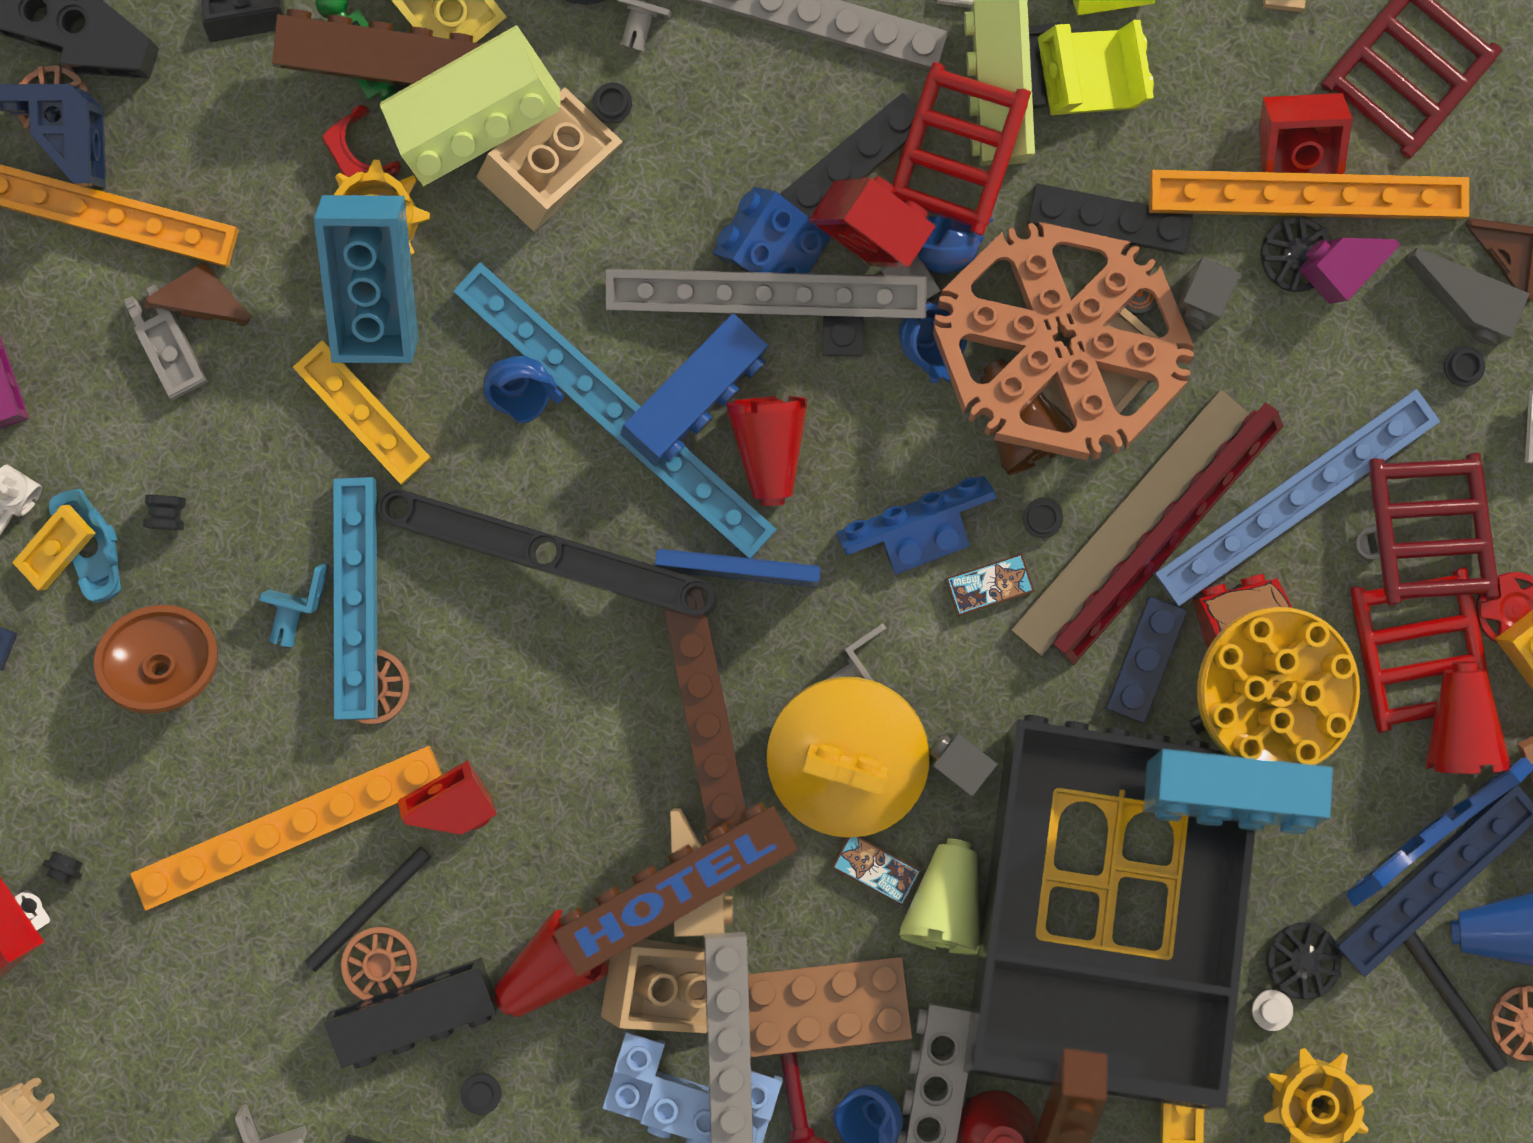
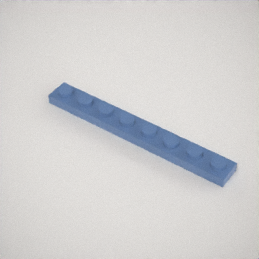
M1417 389L1413 390L1153 575L1175 606H1180L1370 472V459L1379 458L1384 459V461L1438 424L1440 420Z

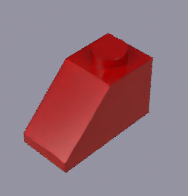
M468 760L397 800L401 819L405 825L460 835L471 829L476 830L483 827L493 816L497 815L491 795Z

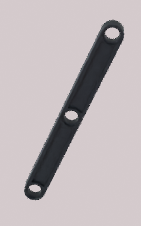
M402 489L388 490L381 496L378 503L379 515L384 521L394 527L682 615L701 619L713 613L717 606L718 598L715 590L707 582L688 575ZM405 498L408 504L406 514L398 519L391 518L388 511L390 503L394 499ZM542 543H553L556 547L555 558L547 564L539 563L536 559L537 548ZM696 588H703L708 592L709 596L706 606L699 610L689 608L687 604L689 592Z

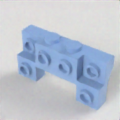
M627 1029L602 1109L640 1120V1124L648 1126L647 1132L658 1137L670 1138L672 1133L687 1138L686 1143H710L709 1087L657 1071L666 1041L660 1039L658 1041L636 1035L634 1034L635 1031ZM751 1071L753 1143H763L780 1091L782 1077L774 1075L773 1078Z

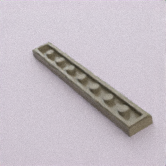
M1219 390L1010 631L1040 657L1043 656L1056 641L1057 634L1063 625L1077 617L1083 610V605L1087 598L1093 592L1099 591L1110 579V574L1114 567L1130 556L1136 549L1137 542L1141 536L1157 525L1162 519L1166 508L1184 494L1189 488L1193 477L1210 464L1220 446L1226 441L1231 440L1241 428L1243 421L1249 413L1223 390Z

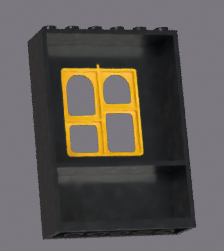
M1025 715L1024 720L1018 719L1007 732L963 1072L1052 1086L1064 1048L1107 1054V1095L1203 1110L1226 1109L1255 830L1239 828V821L1223 820L1222 825L1212 826L1198 824L1197 817L1181 816L1180 821H1168L1173 830L1174 840L1172 859L1169 865L1161 866L1126 860L1122 855L1127 823L1133 816L1145 812L1147 762L1162 749L1227 755L1220 750L1211 749V744L1204 741L1188 740L1186 745L1170 743V737L1165 735L1146 734L1145 739L1130 737V731L1121 728H1105L1104 733L1089 730V725L1082 722L1066 721L1064 726L1048 724L1049 719L1043 716ZM1076 802H1088L1096 805L1103 812L1107 820L1108 833L1104 867L1102 873L1098 876L1061 871L1054 865L1058 823L1061 814L1067 806ZM1123 877L1161 882L1168 888L1162 945L1157 951L1120 946L1114 943L1112 939L1118 883ZM1062 887L1093 892L1098 895L1099 908L1096 934L1092 940L1056 936L1047 932L1046 920L1052 888Z

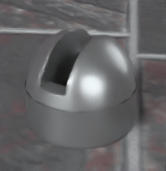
M1369 527L1358 535L1356 547L1363 557L1378 559L1380 558V553L1371 554L1370 544L1366 535L1370 533L1375 534L1379 551L1376 527Z

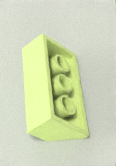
M974 0L971 5V11L964 13L965 36H972L973 52H967L966 54L967 75L974 76V80L1016 92L1017 88L1031 91L1028 107L1008 165L1027 164L1035 154L1027 0ZM968 95L969 115L976 116L977 124L1002 132L1010 108ZM970 139L971 155L979 157V166H991L996 147Z
M516 25L380 102V107L400 155L424 187L559 112L560 88Z

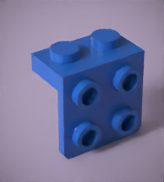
M753 187L741 199L738 205L739 211L731 224L727 225L720 232L717 246L712 254L723 262L742 267L747 272L809 273L829 242L830 236L808 221L810 217L776 191Z

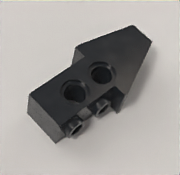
M0 0V35L62 53L59 62L66 69L76 74L150 79L159 48L150 38L103 0ZM46 7L47 14L45 18L39 22H33L34 13L38 9ZM84 18V28L77 33H71L70 29L73 22Z

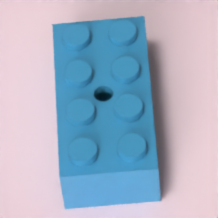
M322 195L314 216V225L332 363H412L419 337L405 197Z
M1162 749L1147 762L1144 811L1155 812V819L1164 821H1180L1181 816L1197 817V823L1202 825L1219 826L1222 825L1223 820L1239 821V828L1263 830L1264 825L1280 826V832L1306 834V829H1316L1318 824L1330 819L1333 767Z

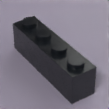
M482 958L405 986H400L371 998L330 1011L324 1025L340 1067L344 1068L353 1064L354 1068H361L376 1061L377 1056L389 1051H392L393 1055L404 1053L415 1047V1042L430 1037L431 1041H437L451 1035L456 1027L469 1024V1027L485 1024L492 1019L493 1014H496L497 1004L494 999L495 992Z

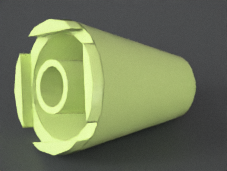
M947 839L946 844H939L901 924L899 936H901L902 940L936 950V947L949 949V953L978 954L980 945L978 854L970 850L971 844L969 842L959 839Z

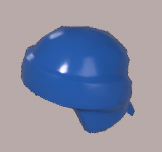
M928 216L927 220L936 227L917 254L919 260L923 261L927 270L933 273L948 275L963 270L976 258L979 244L983 241L984 235L975 234L973 231H970L971 226L945 217Z
M927 302L925 318H902L899 328V342L908 359L917 366L922 367L923 371L929 374V379L932 383H938L941 378L951 382L932 333L935 315L950 316L951 314L946 310L938 309V303ZM963 339L959 342L962 354L967 345V340Z
M513 356L497 361L490 366L484 376L483 391L489 404L496 410L510 415L517 423H527L536 419L549 402V398L557 404H560L564 398L563 394L557 389L553 377L547 373L540 361L527 356Z
M865 1085L849 1092L833 1110L834 1123L844 1143H896L901 1133L903 1116L899 1104L889 1092L877 1085Z

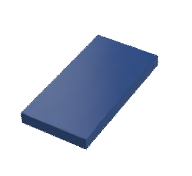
M667 549L657 550L655 561L656 566L681 574L818 588L821 569L816 565Z

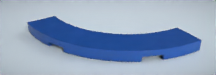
M1522 757L1510 765L1508 770L1501 771L1483 784V788L1458 802L1394 851L1388 861L1366 874L1347 891V898L1355 907L1384 888L1399 873L1445 836L1494 800L1521 783L1533 771V765L1526 757Z

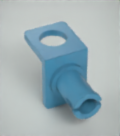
M322 563L315 567L308 599L273 590H267L260 594L259 601L274 604L273 606L277 608L269 642L278 644V641H281L280 646H294L300 613L306 612L311 614L320 608L329 564Z

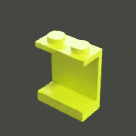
M1133 20L1119 30L1071 33L1070 24L1053 26L1037 37L1051 115L1135 109L1154 98V80L1149 72L1146 55L1147 40L1142 32L1141 20Z

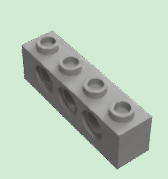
M928 1000L926 1010H918L915 1033L922 1034L919 1050L912 1049L908 1073L915 1076L912 1090L905 1089L901 1113L908 1115L905 1131L901 1130L896 1143L957 1142L968 1073L963 1072L971 1014L970 1007ZM947 1036L952 1039L953 1047L947 1055L937 1056L931 1052V1044L935 1038ZM931 1077H941L946 1081L945 1090L938 1096H930L924 1092L925 1082ZM927 1117L936 1119L939 1122L937 1132L932 1136L920 1135L917 1132V1125L922 1119Z

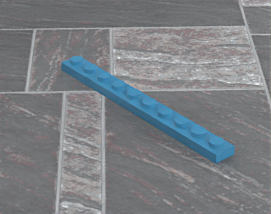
M481 262L456 287L453 292L523 356L540 361L547 373L553 377L556 385L747 558L752 559L777 531L771 523L686 447L670 463L663 459L657 467L653 466L620 435L623 424L641 406Z

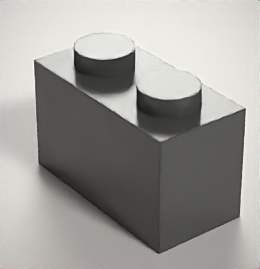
M1204 257L1189 270L1176 300L1177 308L1187 329L1200 332L1201 328L1208 330L1222 318L1240 276L1239 272Z
M952 733L950 737L942 734L929 750V754L933 757L929 765L964 793L972 797L998 765L959 733Z

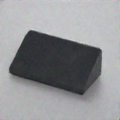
M202 0V23L210 42L275 31L277 14L285 15L283 0Z

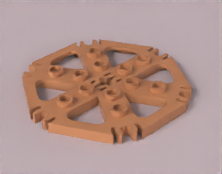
M1039 222L1038 227L1033 223L1028 224L1026 230L1028 239L1024 240L1017 237L1014 228L1008 230L1006 240L1002 231L942 290L937 308L946 310L951 315H935L932 333L963 414L967 408L974 405L968 418L969 421L973 422L980 415L988 416L991 421L987 424L984 432L987 436L993 434L997 430L998 425L1003 426L1001 430L996 432L994 440L1088 461L1090 455L1094 459H1099L1102 453L1101 446L1099 445L1100 442L1109 443L1113 453L1117 454L1122 447L1123 441L1126 450L1185 389L1191 373L1189 370L1179 368L1176 364L1178 362L1191 363L1194 352H1192L1194 344L1177 308L1178 306L1161 266L1156 273L1149 276L1156 262L1154 259L1149 260L1145 265H1138L1134 262V259L1137 257L1139 247L1134 246L1128 250L1129 241L1042 222ZM1058 245H1068L1099 252L1107 260V265L1072 300L1052 253V250ZM1128 250L1126 256L1122 255L1123 252ZM1006 260L1010 263L1027 309L977 298L972 293L971 286L995 262ZM1140 291H1147L1155 297L1167 325L1168 333L1163 337L1156 338L1106 326ZM1058 330L1062 332L1065 338L1071 337L1068 349L1062 341L1055 342ZM963 339L1020 353L991 382L979 384L970 376L959 347V342ZM1099 370L1157 382L1158 389L1136 413L1131 416H1123L1115 410ZM1054 379L1075 428L1068 433L1028 425L1020 418V413Z

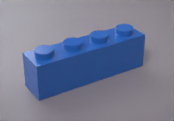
M733 313L623 424L620 435L653 466L657 467L663 459L670 463L685 447V444L681 441L691 431L697 435L711 421L713 417L709 412L718 403L724 407L727 402L734 398L740 390L736 384L745 375L752 379L763 368L767 361L762 357L769 345Z

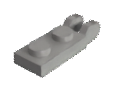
M156 285L146 288L148 296L159 290ZM133 296L124 300L136 325L134 330L170 399L175 400L209 382L173 311L155 308L158 315L147 320L138 300Z

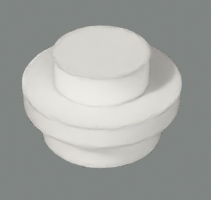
M1265 990L1255 997L1251 1012L1253 1019L1260 1027L1269 1031H1278L1286 1027L1291 1021L1293 1006L1290 999L1284 993L1278 990Z

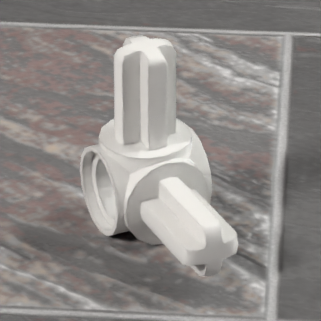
M8 464L0 468V535L13 515L24 516L33 508L35 503L32 500H38L43 488L40 484Z

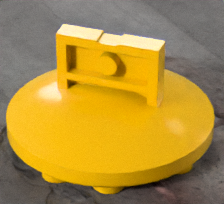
M1270 607L1251 611L1228 624L1216 636L1206 651L1197 682L1198 706L1204 726L1214 743L1227 756L1316 765L1322 762L1340 746L1353 725L1360 697L1357 666L1343 638L1321 618L1306 611L1285 607Z
M837 677L826 679L800 691L785 705L778 715L768 741L767 768L777 797L797 820L827 835L861 837L878 833L894 825L915 805L924 789L928 776L929 745L920 718L909 703L895 691L883 684L864 678Z

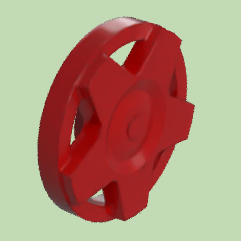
M1508 572L1497 575L1499 597L1486 601L1484 594L1478 595L1476 611L1479 626L1492 641L1498 643L1495 640L1496 637L1533 610V576L1521 572ZM1515 579L1524 580L1530 583L1531 586L1521 589ZM1486 619L1498 623V635L1493 632Z

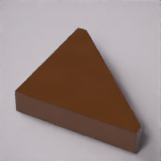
M1476 218L1467 219L1466 227L1510 284L1517 289L1530 293L1527 302H1532L1533 226Z
M204 262L145 298L143 304L148 310L159 308L181 312L180 315L199 319L212 321L213 318L233 321L237 322L240 326L247 325L251 319V316Z

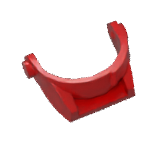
M358 105L354 107L350 115L335 123L322 136L324 145L328 148L341 173L347 177H351L357 172L367 173L371 166L357 160L348 150L345 141V131L348 127L370 113L367 106ZM394 161L382 166L384 173H388L393 177L400 172L401 165L399 161Z

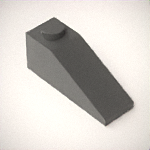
M1420 248L1414 249L1407 255L1405 263L1464 329L1474 332L1473 338L1487 345H1496L1497 342L1503 343L1512 338L1530 293Z

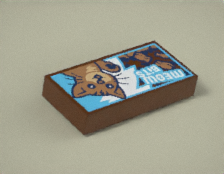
M1022 553L945 578L957 617L1035 592Z
M847 837L831 868L901 906L904 905L922 871L862 837Z

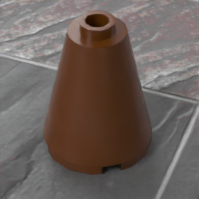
M999 359L987 365L983 369L985 375L981 377L980 384L991 382L1010 362L1006 363L1005 359ZM1042 392L1020 413V418L1028 425L1063 433L1074 430ZM998 425L997 430L993 433L994 437L996 432L1001 430L1003 426ZM995 440L1002 468L1005 469L1007 475L1027 471L1036 466L1034 462L1048 455L1050 459L1058 455Z

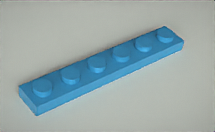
M373 477L333 479L334 720L378 719L377 480Z

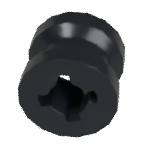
M145 495L148 516L143 519L144 528L184 530L181 510L186 507V498L167 495Z

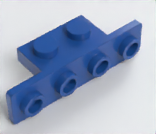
M985 476L978 478L970 477L947 490L929 492L913 503L905 506L890 507L879 516L868 520L853 521L844 529L837 531L836 534L846 555L883 542L891 567L896 575L969 547L970 544L959 512L996 498V495Z

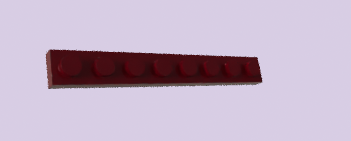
M1265 402L1258 411H1252L1245 418L1241 431L1232 441L1228 440L1220 446L1212 464L1205 471L1202 470L1193 477L1189 484V490L1179 501H1173L1166 508L1162 521L1153 531L1149 530L1141 536L1133 554L1126 561L1123 560L1114 567L1110 574V580L1100 591L1093 592L1087 598L1083 605V611L1076 619L1063 625L1057 634V640L1053 644L1062 657L1073 666L1078 662L1153 574L1284 427L1279 412Z

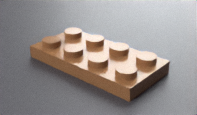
M902 957L748 974L750 1058L912 1040Z

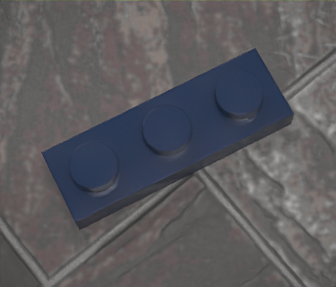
M1151 596L1147 598L1105 709L1145 723L1187 610Z

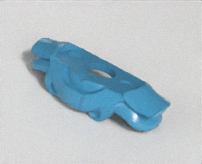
M82 489L59 493L52 497L49 502L51 516L61 505H70L96 533L94 537L98 542L97 552L93 556L87 558L78 553L72 560L79 577L80 589L84 597L94 603L111 600L121 592L118 553L115 543L117 541L116 533L113 527L108 525L103 516L92 506Z

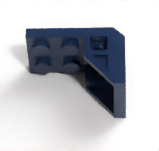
M0 84V111L10 112V115L29 116L30 135L72 183L88 188H106L104 108L90 94L71 84ZM61 114L60 119L57 121L58 115Z

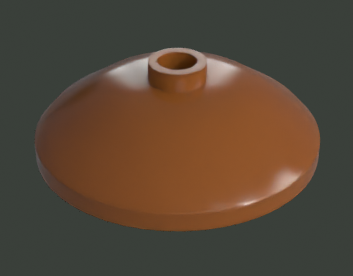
M148 606L126 614L108 628L100 639L95 651L94 672L101 690L116 705L137 713L155 714L167 712L192 701L207 687L216 671L218 647L214 634L208 624L195 613L177 606ZM162 670H166V671H167L166 673H164V674H162V675H156L159 671H162Z

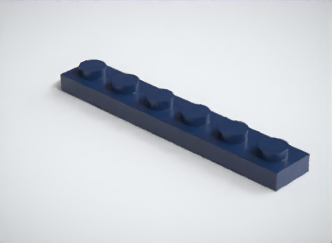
M1516 785L1487 805L1341 937L1334 946L1361 976L1366 977L1533 825V802Z

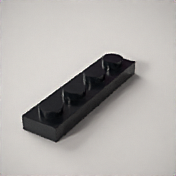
M901 93L780 193V195L810 217L834 181L866 177L905 145L916 108Z
M1036 183L1028 224L1033 223L1035 226H1038L1039 222L1129 241L1130 245L1184 255L1186 253L1193 214L1149 213V205Z

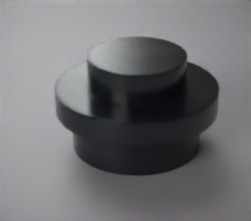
M606 83L600 86L594 93L592 100L594 112L601 120L607 123L623 121L632 109L630 92L618 83Z
M1468 346L1458 347L1452 350L1445 358L1444 372L1448 380L1453 384L1461 387L1471 386L1482 378L1485 372V361L1481 353L1476 349Z
M1048 498L1033 500L1026 506L1023 512L1025 529L1037 538L1053 536L1060 530L1063 523V512L1060 506Z
M52 851L49 860L44 859L42 866L49 869L47 877L69 885L72 878L81 880L83 875L80 873L83 865L82 862L58 852Z
M478 1073L470 1076L464 1082L460 1096L462 1104L469 1112L476 1115H485L492 1112L498 1106L502 1091L499 1082L493 1076Z

